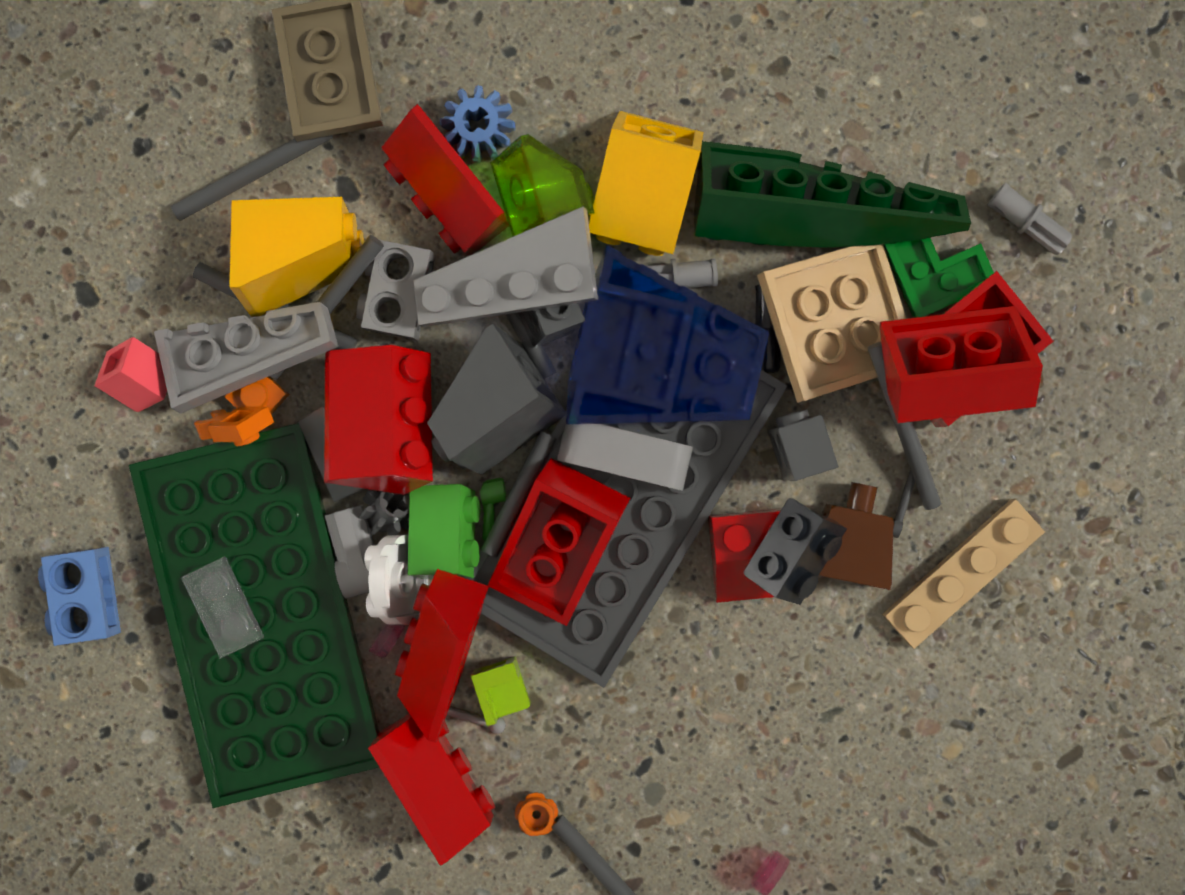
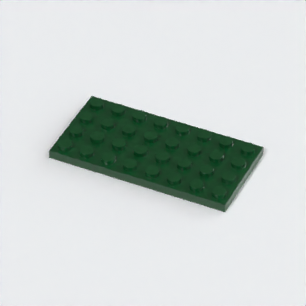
M299 423L260 432V437L256 441L243 446H235L233 442H219L129 465L212 808L380 768L368 749L380 732L348 602L340 590L336 577L335 561H337V557L325 519L326 512L311 451Z

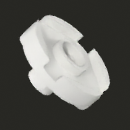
M409 535L385 536L378 545H370L365 552V566L369 571V594L366 599V609L370 617L380 618L389 625H409L412 617H419L420 613H413V606L421 584L428 585V579L407 575Z

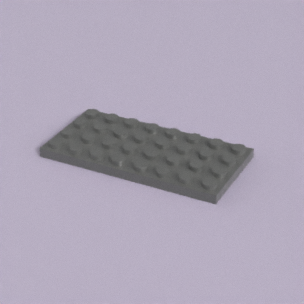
M637 294L565 411L567 415L561 418L551 436L556 438V441L541 469L542 471L550 458L631 499L567 626L490 587L488 588L481 614L605 688L788 386ZM567 416L693 447L683 491L557 460ZM522 508L497 558L480 551L478 566L474 567V578L467 579L488 586Z

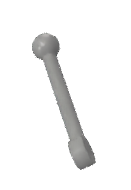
M450 707L447 715L487 727L483 716ZM500 717L496 724L488 727L492 733L500 734L505 730L506 724L503 718Z

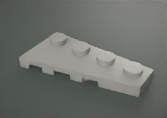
M584 207L578 208L413 280L418 325L427 327L598 300L587 209Z
M321 302L270 310L264 316L248 318L245 315L230 317L228 322L208 325L205 322L187 325V329L172 332L169 329L154 331L171 409L180 414L338 347L329 310Z

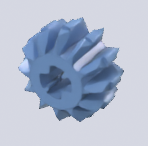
M475 86L473 98H468L466 91L460 89L457 93L461 104L458 105L453 101H446L444 105L446 110L453 115L440 118L441 127L450 130L444 137L450 145L457 144L455 151L461 158L466 156L469 150L472 149L471 155L474 163L481 162V151L484 150L488 151L489 157L492 160L497 159L498 154L494 145L497 143L501 147L509 148L511 141L503 133H510L516 129L514 121L505 119L512 113L511 105L509 103L498 105L501 96L496 90L484 99L482 86ZM484 117L487 128L483 130L478 127L472 132L469 121L472 119L478 122Z

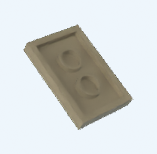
M319 0L271 9L292 133L295 140L298 142L383 126L361 0Z

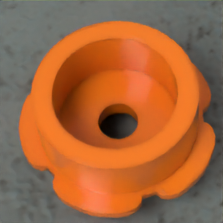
M538 792L528 794L524 801H520L515 809V818L519 820V828L530 836L550 833L553 830L551 828L552 825L556 823L555 818L558 816L556 803L552 799H546L544 794ZM537 810L541 813V816L535 818L532 813Z

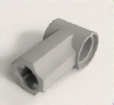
M363 505L325 515L337 561H335L336 577L340 590L346 599L369 593V571L365 566L364 558L367 548L375 544L368 520L360 518V514L364 511Z

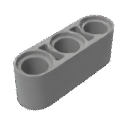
M567 416L557 460L683 491L693 447Z

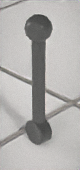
M911 469L893 520L894 538H898L901 534L903 519L915 485Z

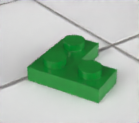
M931 238L883 244L892 272L913 318L927 316L958 302L994 273L981 243L942 261L939 259Z

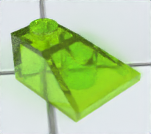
M529 134L519 136L490 163L512 237L581 207L587 209L588 217L595 213L593 209V191L590 185L585 182L582 169Z

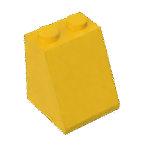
M619 111L611 128L589 221L590 233L596 234L597 240L611 245H620L622 241L639 245L638 249L646 254L662 256L664 252L674 254L701 152L704 132Z
M342 197L232 200L229 288L251 317L265 315L267 311L278 309L330 285L364 243L362 230H357L355 213H349Z

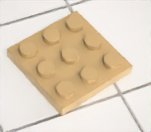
M883 244L850 246L764 271L757 275L797 403L878 378L868 347L874 343L881 342L880 322L906 319Z

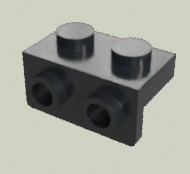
M789 498L744 570V575L775 598L801 605L803 600L809 597L818 584V576L827 561L831 560L838 553L842 544L841 538L847 528L831 518L812 511L799 501Z

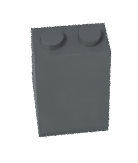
M492 323L482 333L427 424L435 435V438L431 440L432 445L444 461L455 462L462 469L468 468L482 475L539 435L540 431L546 430L567 414L526 353L523 345Z

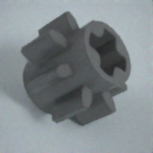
M369 490L362 498L369 506L360 514V518L368 520L369 525L372 527L371 533L373 535L377 532H388V535H397L401 527L409 529L408 512L410 496L408 493L403 495ZM386 507H389L392 511L389 512L386 510Z

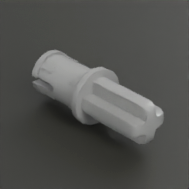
M1006 182L987 204V206L993 208L1018 227L1017 233L1022 234L1025 232L1055 255L1061 253L1071 241V233L1041 211L1043 209L1041 204L1035 206Z
M714 258L705 261L676 263V259H671L670 264L632 267L629 271L630 288L633 293L673 290L674 294H678L679 289L705 286L716 287L718 286L716 260Z

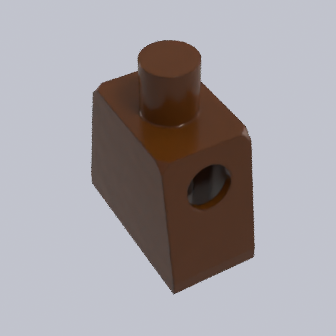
M851 482L846 508L830 504L825 505L821 515L835 520L847 528L841 538L842 544L838 553L831 560L827 561L819 576L891 590L894 521L892 517L872 513L878 487Z

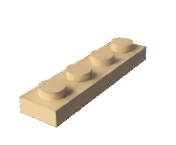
M1010 499L882 615L909 646L915 649L1042 536L1045 531L1016 499Z

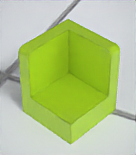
M516 656L473 671L471 679L487 727L496 724L500 717L530 707L531 702Z

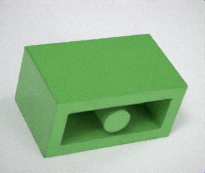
M462 484L424 485L410 492L408 576L420 579H433L437 569L466 579L474 578V567L478 566L480 558L479 545L475 540V523L479 521L481 511L479 499L475 496V490Z

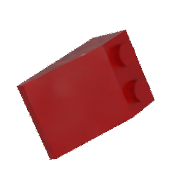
M550 458L532 486L488 586L567 626L631 498Z

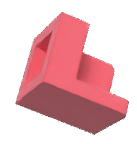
M135 337L129 338L106 352L94 385L95 387L136 412H141L165 399L167 388L159 353Z

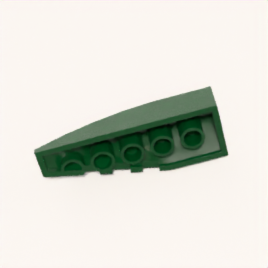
M702 141L694 205L695 237H704L715 241L749 242L755 245L848 247L921 240L968 231L971 225L966 198L963 195L908 182L904 188L897 187L885 179L884 175L869 171L865 178L841 172V164L825 161L824 168L800 162L802 154L791 151Z

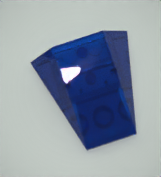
M607 245L595 273L598 300L585 302L583 316L585 322L579 328L568 378L566 424L750 420L769 332L718 304L714 305L698 296L696 292L683 285L675 284L659 275L657 271L644 264L636 263L623 256L618 250Z

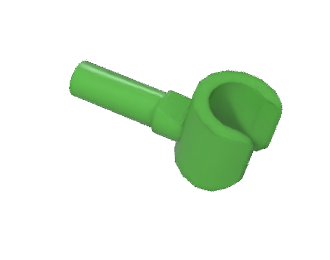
M503 478L486 480L481 486L480 496L484 512L482 540H486L494 524V503L505 502L507 499Z

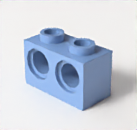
M109 547L41 557L42 566H40L38 571V580L42 591L46 592L48 610L45 613V627L48 634L53 637L54 646L105 639L121 633ZM71 563L75 564L81 572V580L78 585L72 584L67 576V570ZM77 607L84 610L87 615L88 622L85 629L77 626L74 621L73 614Z

